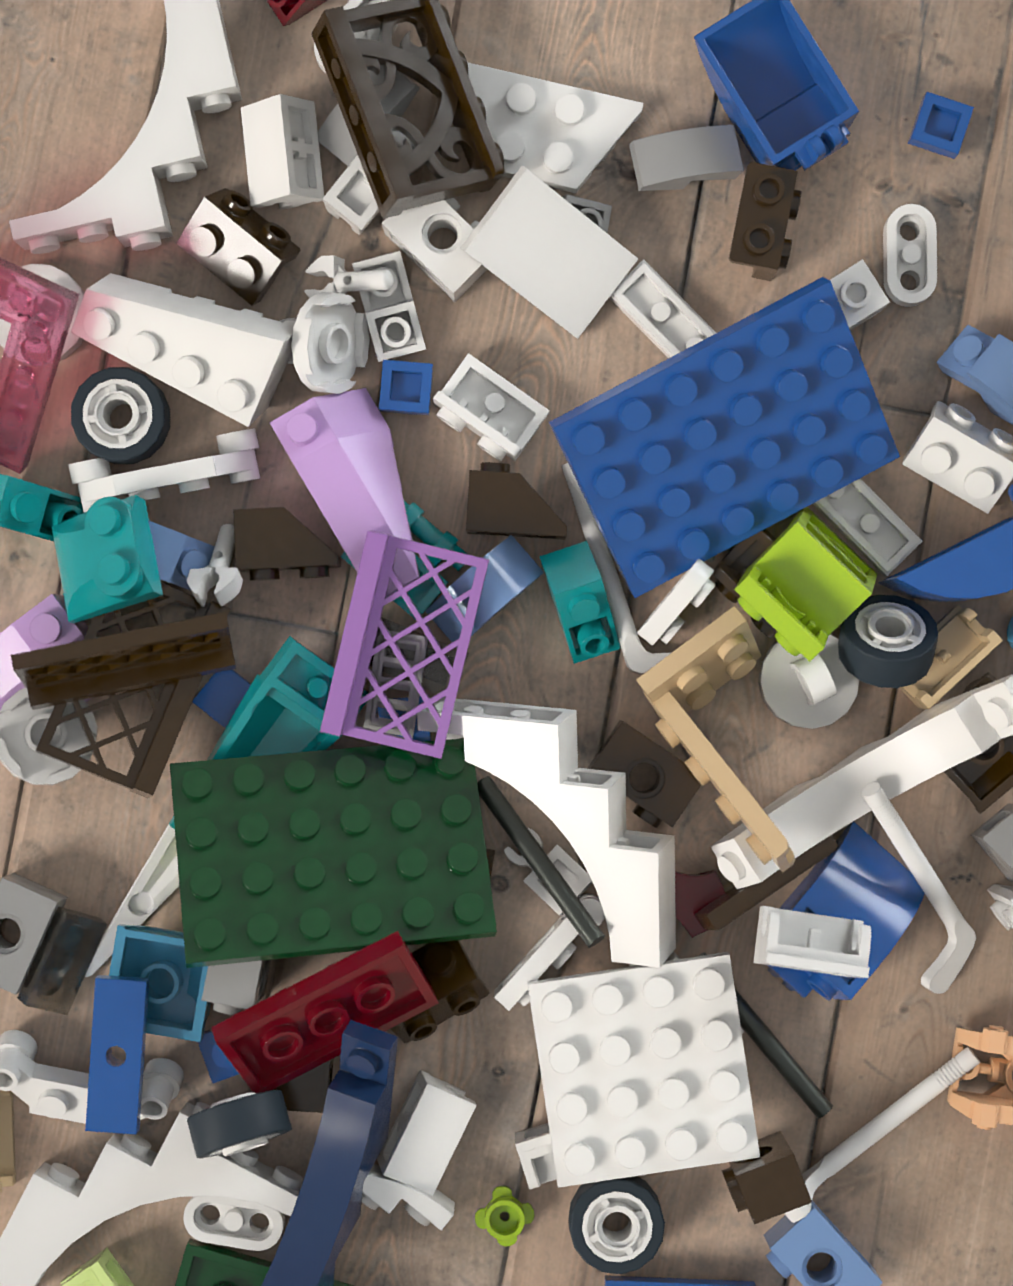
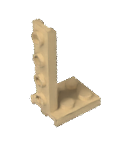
M733 606L636 679V681L645 692L644 695L653 706L654 712L660 718L655 726L672 748H675L680 743L691 756L684 763L702 786L711 781L721 794L714 801L732 825L741 820L752 833L745 841L764 865L773 860L783 873L795 862V855L789 847L787 839L687 715V712L691 709L698 710L706 706L715 697L716 690L729 680H738L746 676L756 665V660L761 657L747 620Z

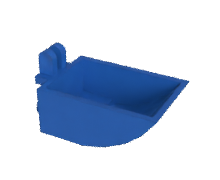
M752 0L694 36L700 58L720 103L756 163L795 171L802 167L805 171L848 144L847 138L851 134L848 128L858 115L859 110L790 0Z
M1011 484L1010 487H1009V489H1008V495H1009V497H1010L1012 503H1013V484ZM1013 516L878 583L901 595L927 602H959L1008 592L1013 589Z
M854 821L849 824L836 840L838 844L837 850L813 867L779 909L864 921L863 925L871 926L868 962L869 976L868 978H851L767 965L769 973L774 977L781 978L783 980L782 984L788 990L796 991L802 998H806L813 989L829 1001L832 998L851 1000L904 934L925 895L912 873Z

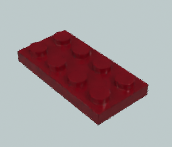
M396 931L294 985L282 989L265 1000L234 1014L232 1017L212 1026L211 1029L216 1044L252 1092L257 1094L271 1091L341 1055L342 1033L350 1020L385 1032L439 1004L433 988L400 933Z

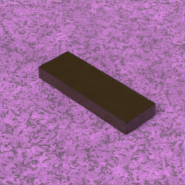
M830 835L795 858L794 864L783 873L779 869L761 883L741 889L733 887L694 915L703 929L719 931L835 852L838 844L833 836Z

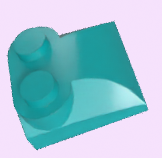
M137 495L124 499L104 497L93 503L88 512L52 526L68 622L74 624L163 595L145 499Z

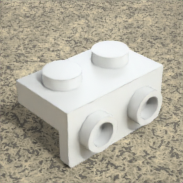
M469 353L442 391L438 390L433 398L434 404L440 408L436 414L439 419L458 432H461L465 426L481 437L477 445L499 461H502L505 455L516 461L550 413V410Z
M937 401L932 409L929 420L904 456L902 464L988 514L1013 479V436L998 428H994L991 431L975 422V416L958 404L951 403L948 406L941 401Z

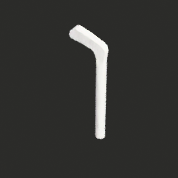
M566 463L562 465V470L570 489L585 539L589 544L603 580L625 663L630 671L644 674L672 652L652 654L642 646L611 552L569 464Z
M878 782L869 783L861 791L863 798L946 927L948 933L947 944L921 977V985L933 993H945L957 977L976 941L975 931L960 913Z
M967 1046L941 1066V1068L929 1075L830 1151L817 1164L804 1172L802 1176L811 1200L815 1190L827 1178L835 1175L952 1085V1083L965 1075L966 1072H969L981 1063L974 1052ZM811 1203L784 1214L792 1223L797 1222L811 1211Z

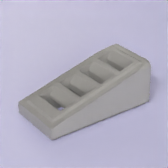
M378 629L375 647L386 641L380 629ZM389 631L390 634L392 635V637H393L394 635H396V634L399 633V632ZM407 634L395 641L400 649L415 651L414 661L407 660L411 667L426 659L429 641L426 636ZM387 647L374 654L372 673L380 686L393 679L382 677L384 667L404 670L398 658L386 657ZM424 667L414 672L421 684ZM401 680L390 687L391 689L409 691L408 701L388 698L395 710L408 712L418 706L420 694L412 681ZM371 683L369 685V693L374 690ZM378 695L367 701L364 728L376 731L393 721V719L376 717L377 708H385ZM417 714L403 721L412 737L414 736ZM397 726L385 732L402 736Z

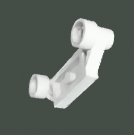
M256 429L217 435L220 455L112 475L109 461L103 458L68 464L72 484H78L82 508L85 513L88 512L93 503L104 497L129 494V497L137 495L146 501L160 498L158 488L178 484L181 494L210 488L208 478L223 475L230 476L231 484L260 479L255 449L259 448Z
M8 1030L0 1035V1090L13 1092L29 1105V1113L86 1124L89 1073L38 1064L33 1061L38 1046L32 1036L19 1030ZM156 1058L147 1063L143 1072L140 1120L144 1118L161 1119L167 1114L170 1102L179 1094L184 1079V1072L176 1062L166 1058Z

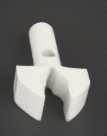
M329 255L319 257L308 267L306 273L316 277L328 276L334 279L333 282L328 283L320 291L316 289L304 291L310 298L321 292L346 294L351 291L389 290L393 286L394 281L389 270L347 272L344 269L345 259Z
M232 524L221 526L209 565L205 568L190 569L186 581L196 601L202 607L205 606L207 592L215 585L214 594L221 607L237 596L241 590L243 579L237 567L229 568L235 550L234 525Z

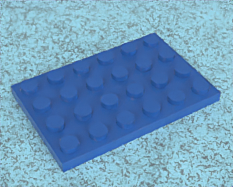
M825 277L817 279L549 422L618 569L634 598L689 570L697 559H701L704 562L900 457L833 285Z

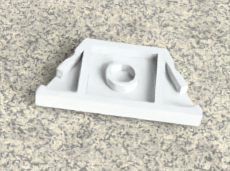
M467 62L468 77L475 95L480 97L484 103L486 123L491 136L503 152L505 170L503 177L512 179L521 166H524L549 187L577 193L589 179L592 171L608 156L616 146L617 141L631 124L638 120L642 113L644 103Z

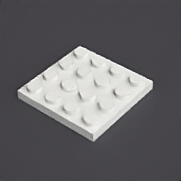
M728 952L665 961L660 968L629 966L527 982L558 1188L760 1158L731 959Z

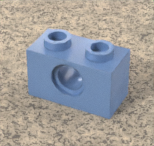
M813 1201L811 1203V1211L804 1218L792 1223L785 1215L764 1234L766 1242L771 1249L766 1254V1257L785 1279L793 1274L803 1286H880L883 1283L870 1263ZM823 1252L831 1255L830 1262L825 1269L821 1271L807 1269L808 1260L814 1254Z

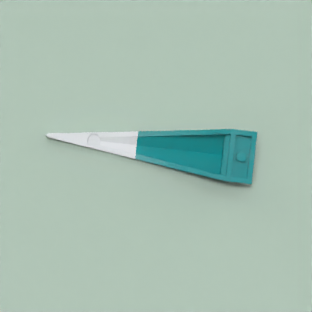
M289 636L262 674L256 675L207 760L326 750L341 737L320 732L335 668ZM364 689V692H363V696H365V695H367V694L369 693V692H368L367 690H365V689ZM367 702L360 705L359 712L362 710V708L365 706ZM174 816L84 967L85 977L92 976L113 954L117 926L119 924L141 925L179 887Z

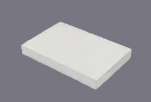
M521 166L461 247L463 251L577 339L638 260L635 255L524 166Z

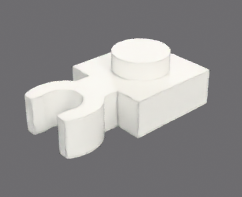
M528 828V830L531 832V834L534 836L536 841L543 849V842L539 835L532 829ZM556 845L547 855L578 898L593 883L589 874L560 846ZM509 846L504 850L508 859L514 864L521 867H530L525 858L516 854ZM532 871L523 881L559 916H562L564 914L535 872Z

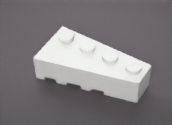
M110 273L86 289L71 333L249 427L270 405L292 353L291 344L295 322L290 320L280 322L263 317V313L245 308L238 311L215 305V301L200 296L195 298L185 297L172 293L169 288Z

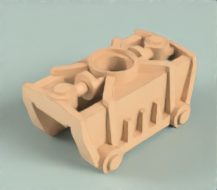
M996 1025L983 1027V1032L956 1027L952 1058L963 1050V1044L987 1053L1001 1054L1004 1058L990 1057L988 1063H979L948 1087L947 1101L950 1106L971 1118L972 1124L977 1125V1128L985 1130L997 1128V1123L1013 1125V1036H1008L1009 1031L1004 1030V1027ZM978 1074H986L988 1082L998 1083L983 1094L957 1090L959 1081L971 1080Z

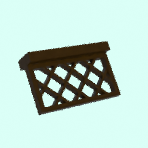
M161 583L162 597L166 599L156 603L154 599L147 600L148 606L123 616L119 609L112 611L115 619L105 623L102 622L106 613L93 617L83 640L96 638L98 632L118 625L121 633L127 632L126 621L151 612L157 626L163 625L164 623L158 609L175 602L195 610L192 619L226 612L228 617L231 609L226 606L221 607L219 603L214 601L211 603L206 602L205 606L202 607L194 596ZM203 675L165 683L158 701L152 689L158 685L129 690L115 695V693L109 694L108 699L83 709L79 701L72 702L75 712L63 717L62 715L67 703L55 705L35 751L130 789L133 793L150 798L154 795ZM146 691L153 708L150 720L129 728L118 701ZM112 704L123 732L95 742L85 715ZM76 718L79 719L89 743L88 746L71 753L50 745L57 726ZM145 729L137 747L132 734ZM126 737L134 756L127 774L124 775L106 768L98 748ZM92 751L97 764L79 756Z
M226 612L10 655L13 671L27 688L30 707L33 710L236 669Z

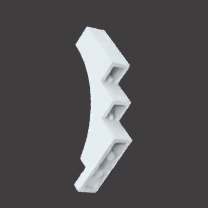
M1013 674L933 705L890 736L862 746L822 776L794 786L763 808L787 839L795 858L871 811L861 794L862 789L867 784L878 782L889 800L927 779L983 753L1000 739L1013 735ZM744 823L710 846L718 858L717 864L721 873L726 879L733 882L736 889L761 883L779 870L773 860L764 865L745 841L752 833Z
M445 697L433 703L440 715ZM456 698L446 739L464 737L466 762L492 773L516 788L535 803L568 839L583 862L600 899L610 938L611 961L626 963L629 966L660 968L676 949L675 836L627 830L626 773L578 768L577 710ZM428 707L418 712V730L437 733L439 725Z

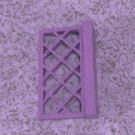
M373 530L367 531L320 732L336 736L346 735L442 758L490 559L403 539ZM398 548L418 553L429 570L428 573L405 587L393 570ZM428 556L448 561L434 568ZM455 562L477 567L472 588L453 599L438 573ZM433 577L448 603L423 618L407 592ZM390 579H392L398 591L386 598ZM402 596L417 622L392 637L381 616L386 604ZM469 597L464 617L457 604ZM452 608L462 624L461 635L459 639L441 648L426 623ZM421 627L436 653L411 667L395 641ZM378 629H380L386 641L374 648ZM390 645L405 671L380 686L369 668L372 655ZM457 647L452 666L445 654ZM440 658L450 674V680L446 689L430 698L414 672ZM409 676L424 702L399 717L384 691ZM366 679H368L374 690L363 696ZM378 695L393 721L377 731L356 726L360 705ZM445 697L440 715L433 703ZM428 707L439 725L434 744L413 740L403 721ZM397 726L403 737L385 732Z

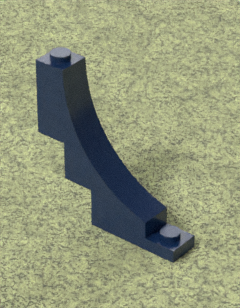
M350 1020L342 1033L340 1069L328 1087L319 1130L298 1198L280 1245L261 1286H334L336 1259L361 1215L364 1181L388 1139L398 1036Z

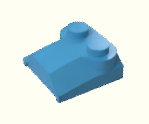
M119 924L117 926L109 976L150 978L146 1033L201 1042L204 1036L206 1020L210 1013V1002L201 1001L208 966L186 968L183 932L151 926Z

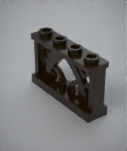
M390 0L344 10L343 6L324 10L311 33L382 219L400 215L407 209L478 191H489L505 173L503 152L498 143L493 141L486 123L484 103L480 97L475 95L468 77L466 57L456 46L450 30L451 23L448 11L443 5H440L439 0ZM403 22L414 24L423 47H418L410 41L411 31L405 34L399 47L393 46V27ZM380 28L379 41L360 39L354 36L356 32ZM380 65H382L384 69L383 83L375 85L371 80L368 70L373 71L378 76ZM396 71L414 79L438 98L434 118L425 137L408 120L397 115L385 114L380 102L388 96L393 88ZM392 131H399L404 134L415 148L412 150L406 138L403 140V146L397 147ZM459 144L462 146L470 170L465 173L453 172L444 167L434 153L438 150L445 160L458 163L461 158L454 153L453 145ZM426 164L428 169L437 178V180L412 186L409 177Z

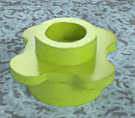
M504 1185L496 1187L492 1192V1199L487 1206L479 1208L475 1213L476 1225L480 1229H487L489 1234L496 1238L502 1246H512L515 1244L517 1236L523 1230L524 1224H530L534 1219L532 1205L521 1203L512 1196V1190ZM502 1212L509 1213L510 1216L507 1220L500 1218Z

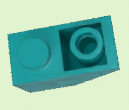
M0 474V527L54 542L52 526L84 513L81 498L78 496Z
M584 541L539 556L573 663L576 664L621 649L603 580L588 542Z

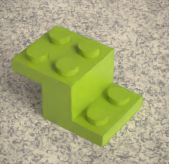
M805 507L792 519L788 528L746 569L734 590L740 595L737 601L746 613L757 621L764 618L778 631L775 634V638L787 652L795 657L801 653L810 662L824 649L828 636L872 594L878 574L811 509Z

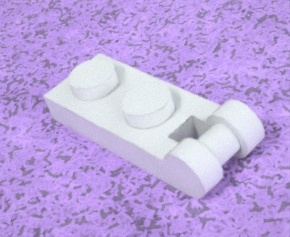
M582 894L578 899L599 926L605 918L600 899L594 894ZM565 914L552 925L494 990V998L508 1011L517 1002L523 1007L530 1002L527 982L538 980L550 965L559 969L576 950L577 947L572 941L578 935V932Z

